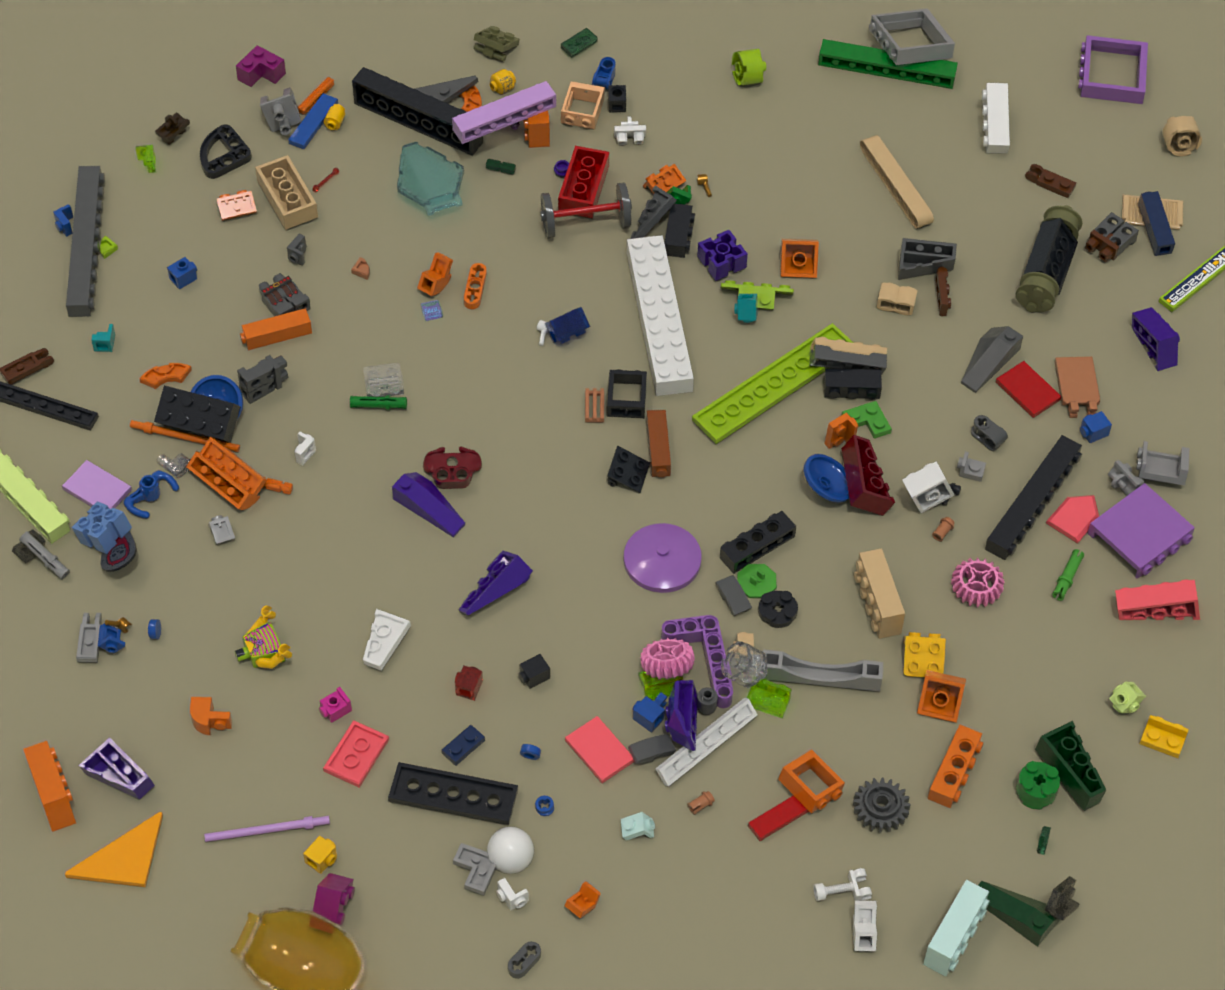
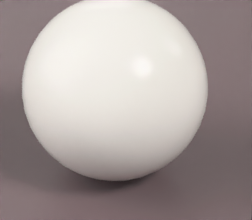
M504 827L492 835L488 842L487 852L490 862L496 864L498 871L514 874L528 867L534 855V846L530 836L522 829Z

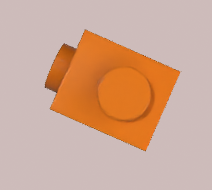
M585 881L582 883L579 892L567 899L564 906L577 917L582 918L596 907L601 893Z

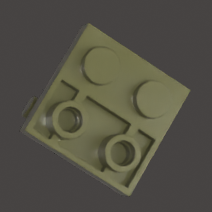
M490 26L475 33L474 40L485 46L475 43L474 49L482 52L483 55L489 58H496L504 62L506 55L497 52V50L505 52L519 45L520 39L514 37L515 35L512 33H505L500 31L498 27Z

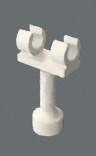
M865 869L849 870V883L827 887L823 883L814 884L813 891L816 901L825 900L826 895L850 890L855 901L871 899V888L864 887L859 889L857 882L866 880Z

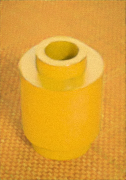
M334 104L329 108L324 119V124L328 129L338 130L345 117V108L339 104Z

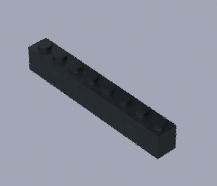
M1061 435L987 538L986 551L1003 560H1006L1009 554L1011 556L1014 554L1017 548L1016 544L1024 540L1027 534L1026 530L1028 528L1031 529L1036 522V516H1040L1043 513L1045 503L1051 502L1055 489H1060L1064 482L1063 478L1070 475L1073 469L1072 465L1080 461L1082 453H1080L1081 444Z

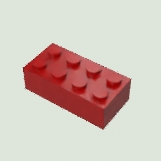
M575 145L559 193L558 210L597 205L609 168L610 152ZM594 213L580 214L578 216L593 218Z

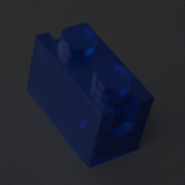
M582 307L571 310L544 323L553 343L560 342V344L569 341V337L574 334L578 337L586 333L585 329L590 327Z

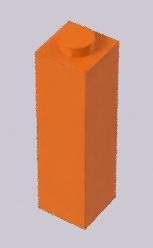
M305 308L242 325L243 333H240L242 344L246 343L247 349L251 350L312 334L311 321Z

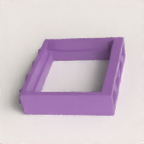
M1087 35L1086 41L1082 42L1081 52H1084L1080 58V65H1083V67H1080L1079 77H1082V79H1079L1078 88H1081V97L1143 104L1146 91L1148 42ZM1091 51L1138 56L1137 87L1089 82Z

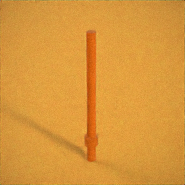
M134 420L130 422L131 428L143 430L144 433L148 434L157 433L200 444H206L209 439L208 437L156 426L151 422L143 423ZM218 440L229 450L239 452L240 445Z

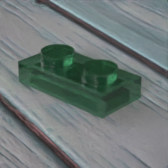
M585 28L562 42L561 49L572 58L598 42V37L588 28Z

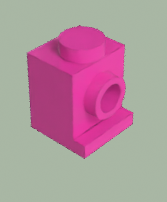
M341 687L336 688L337 691L320 700L319 711L331 723L352 711L351 701Z

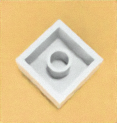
M937 462L927 464L923 469L910 473L906 478L902 479L920 513L954 496Z

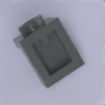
M299 233L287 246L288 259L301 266L305 264L304 252L307 248L304 235Z

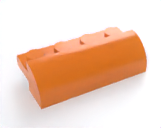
M213 437L208 439L201 452H195L186 468L239 510H246L260 498L258 493L267 481L266 478Z

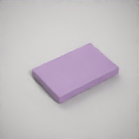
M88 460L62 485L64 491L92 507L98 501L108 505L109 509L116 508L132 491L130 485Z

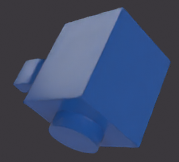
M661 692L654 701L647 696L642 701H637L632 709L633 720L652 733L664 720V707L667 705L665 701L667 696Z

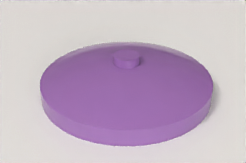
M666 523L652 524L641 528L630 537L624 549V566L629 577L640 587L659 593L674 592L689 585L698 575L701 567V549L697 540L685 529Z

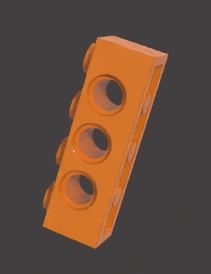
M959 725L930 788L929 800L948 808L952 807L953 802H958L962 792L959 789L961 785H966L969 777L966 773L968 769L972 770L975 765V753H980L984 742H981L983 733Z

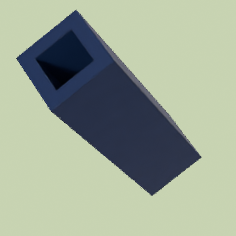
M1148 191L1141 193L1138 206L1154 255L1172 254L1175 241L1159 192Z

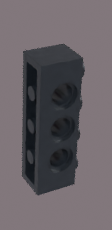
M783 511L777 514L774 513L764 522L755 524L749 531L740 533L734 540L725 542L720 547V559L735 574L746 565L753 563L794 538L796 525Z

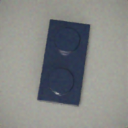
M469 725L442 749V754L457 766L485 741V736L475 727Z

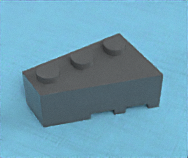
M903 238L898 280L937 273V269L940 267H945L948 271L953 270L957 244Z

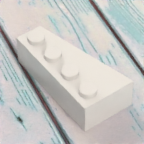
M987 83L985 90H982L983 131H985L983 146L986 147V153L1007 154L1010 146L1008 83Z

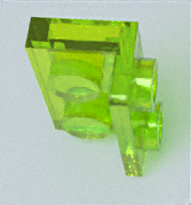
M645 671L638 672L639 680L644 688V694L651 700H655L661 692L667 697L670 696L675 681L683 680V676H676L675 679H658V677L652 678L651 675H646Z
M754 676L747 698L754 709L783 719L791 699L792 689L783 684L770 682L766 678Z

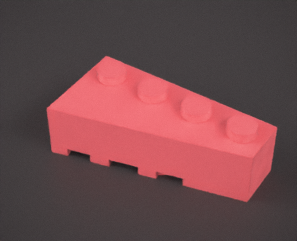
M1185 579L1172 583L1163 582L1157 585H1142L1134 588L1125 587L1115 590L1119 620H1146L1147 617H1152L1156 620H1164V617H1175V620L1193 617V620H1200L1195 579Z

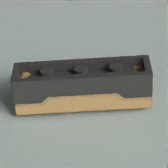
M818 337L813 340L810 346V365L833 369L881 370L882 375L887 368V348L877 344L864 345L861 342L850 343L842 339L829 340L826 337Z

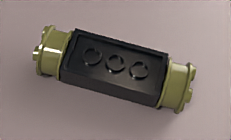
M1068 205L1052 206L1044 213V220L1040 224V230L1024 274L1020 279V286L1016 291L1017 301L1029 312L1049 311L1055 305V297L1061 293L1078 244L1079 230L1083 225L1081 216Z

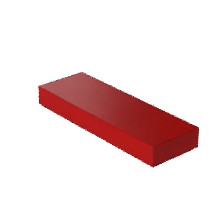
M793 795L748 822V827L758 840L762 841L809 811Z

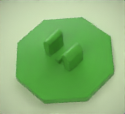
M748 564L737 573L738 582L748 598H761L763 594L775 591L777 588L776 573L765 564Z

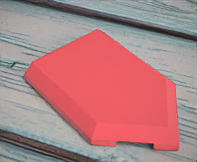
M1094 495L1067 497L1046 521V524L1079 543L1088 532L1090 523L1099 517Z

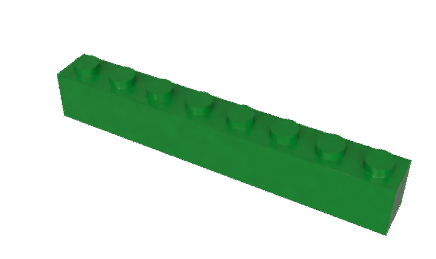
M827 39L822 41L818 61L819 66L953 89L958 65L957 62L946 60L896 65L884 49Z

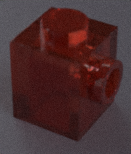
M463 665L461 672H457L455 677L456 695L475 701L483 682V672L476 667Z

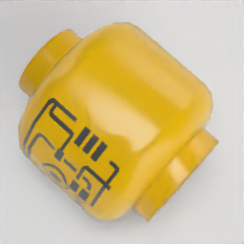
M502 69L491 75L489 85L492 91L504 94L514 88L516 78L511 71Z

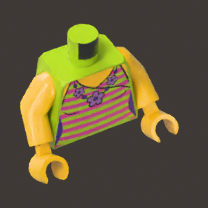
M264 606L261 609L262 616L257 619L242 637L244 647L235 650L238 662L249 658L254 668L273 669L281 662H284L285 658L289 659L292 657V653L288 651L291 647L287 644H280L271 621L268 622V619H274L276 616L274 611H270L272 607Z

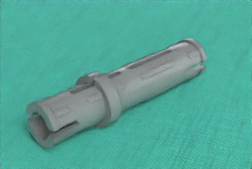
M26 531L20 537L19 541L26 545L45 563L44 566L47 569L50 568L60 579H64L69 574L70 570L58 560L59 558L56 555H52L29 531Z

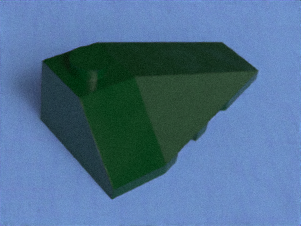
M984 881L978 884V886L989 891L987 899L990 902L986 910L1037 947L1062 918L1060 913L1046 903Z

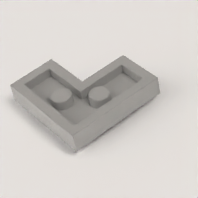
M461 843L453 859V864L471 870L464 888L485 895L496 870V864L490 862L488 852Z

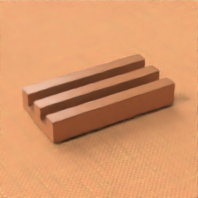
M585 388V422H604V388H600V391H597V388H593V391ZM589 396H593V418H589ZM597 396H600V418H597Z

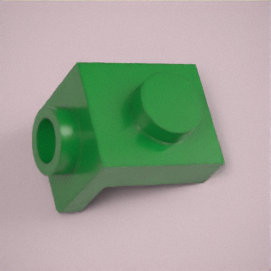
M689 185L683 190L672 186L667 191L668 194L677 200L675 204L685 205L692 198L691 186Z

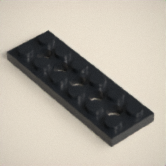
M398 762L388 801L509 825L518 793V785ZM411 782H416L419 784V786L416 789H410L408 787V785ZM436 786L439 790L436 793H430L428 788ZM457 790L459 794L451 797L448 795V792ZM477 794L479 798L471 801L468 799V796ZM490 798H497L499 802L491 805L488 803V800Z

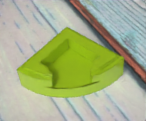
M107 236L102 238L100 244V253L105 259L118 250L117 244Z

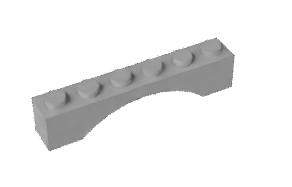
M763 650L760 679L880 692L883 662L862 660L848 664H819L800 660L782 651Z

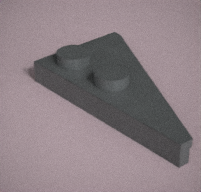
M474 75L414 89L448 103L479 81Z
M654 186L653 198L647 201L646 207L638 220L640 226L637 232L633 231L631 239L643 238L660 221L661 217L671 209L677 200L659 187Z

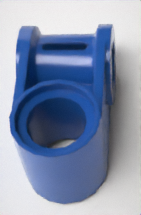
M604 57L601 59L597 71L594 73L592 85L605 87L606 90H608V85H612L616 74V62L613 58Z

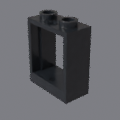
M610 370L607 417L645 419L647 371ZM614 383L641 384V401L613 400Z

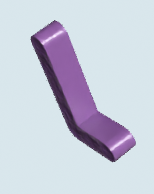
M704 615L665 621L662 625V640L676 638L688 643L702 642L711 688L718 695L717 706L719 708H728L732 704L733 686L718 619L713 615Z

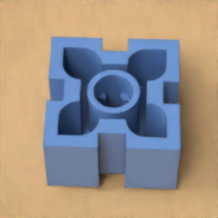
M98 501L87 511L89 514L87 517H81L71 527L81 544L90 548L94 545L96 550L105 554L117 544L115 540L118 537L123 538L132 528L123 511L115 508L109 509L108 505Z

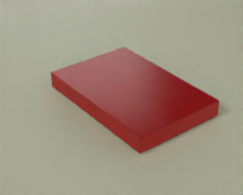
M1022 361L996 378V383L1032 418L1060 401L1062 397L1025 361Z

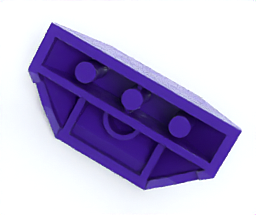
M693 680L675 681L669 696V704L666 707L668 720L665 721V728L667 733L670 732L673 741L691 751H695L698 693Z

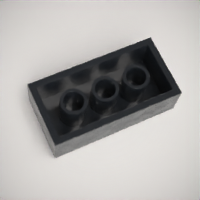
M164 385L154 422L231 443L241 406Z

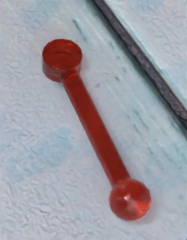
M334 168L332 173L318 185H314L312 190L318 192L324 183L339 173V169Z

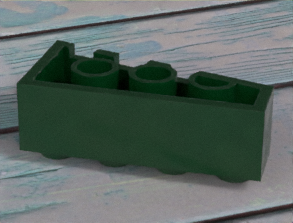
M1072 720L1042 735L1035 750L1046 764L1058 770L1060 782L1080 807L1086 811L1101 802L1106 788L1097 769L1092 766L1091 757L1085 751L1082 745L1083 741L1080 735H1077L1075 724Z

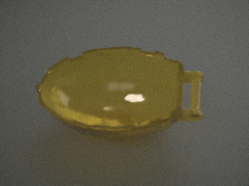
M285 907L277 910H266L259 913V915L249 912L247 915L248 920L235 947L230 951L232 954L241 957L245 967L259 982L273 990H354L364 980L365 959L357 942L338 924L308 910Z

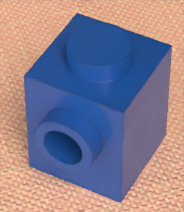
M186 257L167 267L169 279L179 290L197 280V267Z
M1100 411L1083 418L1080 432L1089 443L1109 436L1112 424L1105 414Z

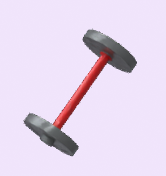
M617 183V202L556 211L553 210L550 194L541 193L540 218L543 221L546 237H555V218L617 209L622 227H630L632 204L631 199H629L626 183Z

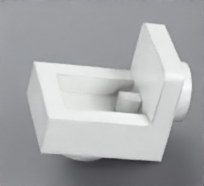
M505 878L498 881L497 896L501 902L505 901L510 911L523 907L529 901L527 889L515 894Z

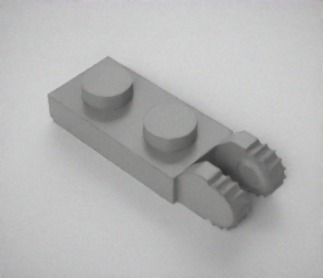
M89 613L83 614L82 624H80L77 662L98 661V638L102 622L101 613H96L95 624H89Z

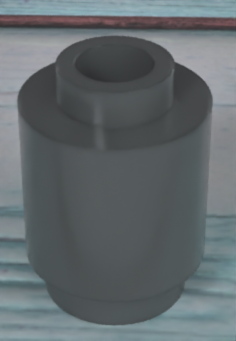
M709 687L702 688L698 692L697 708L702 714L710 715L716 711L717 692Z

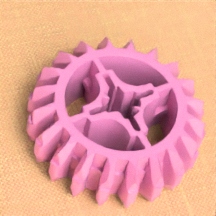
M978 557L975 561L971 558L968 559V562L963 560L961 565H957L952 573V590L956 592L957 598L962 597V603L968 601L969 606L974 603L977 608L980 604L986 607L988 602L993 604L995 600L1000 598V594L1003 593L1005 583L1003 572H999V566L994 567L993 562L987 563L986 558L983 561H980ZM965 576L968 578V583L966 584L963 581ZM989 581H991L993 585L991 588L988 587Z
M676 638L660 639V641H653L652 644H647V647L643 648L640 657L641 666L646 675H651L652 678L658 677V679L682 677L683 673L687 674L693 668L695 661L692 646H689L688 642L677 640Z

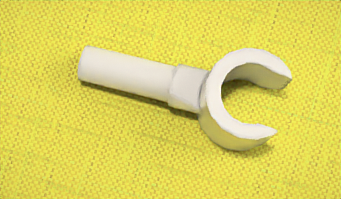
M540 320L537 330L541 331L539 345L543 346L549 327L548 322Z

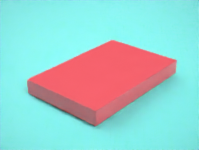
M598 716L565 737L568 745L601 783H604L634 762L629 751Z
M353 720L323 767V771L360 788L388 743L389 736Z

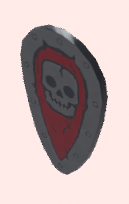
M130 531L123 538L118 537L115 540L117 544L107 554L102 552L100 564L104 571L114 572L127 566L136 556V543Z

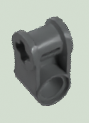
M978 415L974 419L971 435L989 450H996L1007 440L1008 435L1006 431L987 416Z

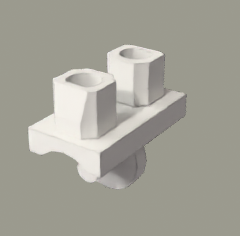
M628 116L627 122H621V126H614V138H616L618 145H626L627 137H634V144L636 145L643 144L644 137L646 136V125H638V121H632L631 116Z

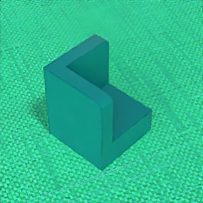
M109 324L108 332L92 334L91 341L94 351L113 352L116 335L113 324Z

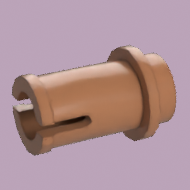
M949 517L942 518L940 525L932 533L933 538L941 542L946 534L954 529V521Z
M703 791L701 796L687 803V806L691 807L689 810L692 814L695 815L705 807L713 805L712 803L715 799L709 791Z

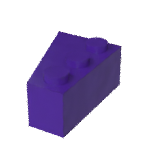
M1152 307L1133 312L1132 329L1142 345L1146 344L1149 350L1147 354L1149 358L1153 357L1156 361L1155 368L1157 371L1177 366L1179 334Z

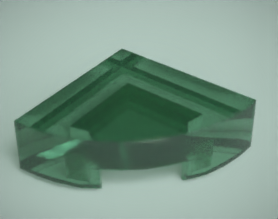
M1042 827L1037 847L1038 854L1045 855L1051 827Z

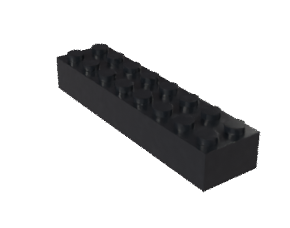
M365 67L352 80L355 105L471 156L483 144V136L462 144L454 133L452 118L466 113L463 109L456 108L447 102L440 101L433 96L424 94L417 89L408 87L403 83H399Z

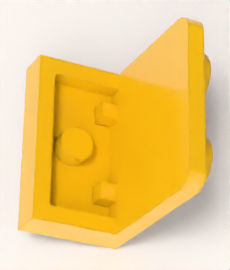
M909 632V636H904V675L925 677L927 670L944 674L946 639L941 638V634L929 633V637H921V633Z

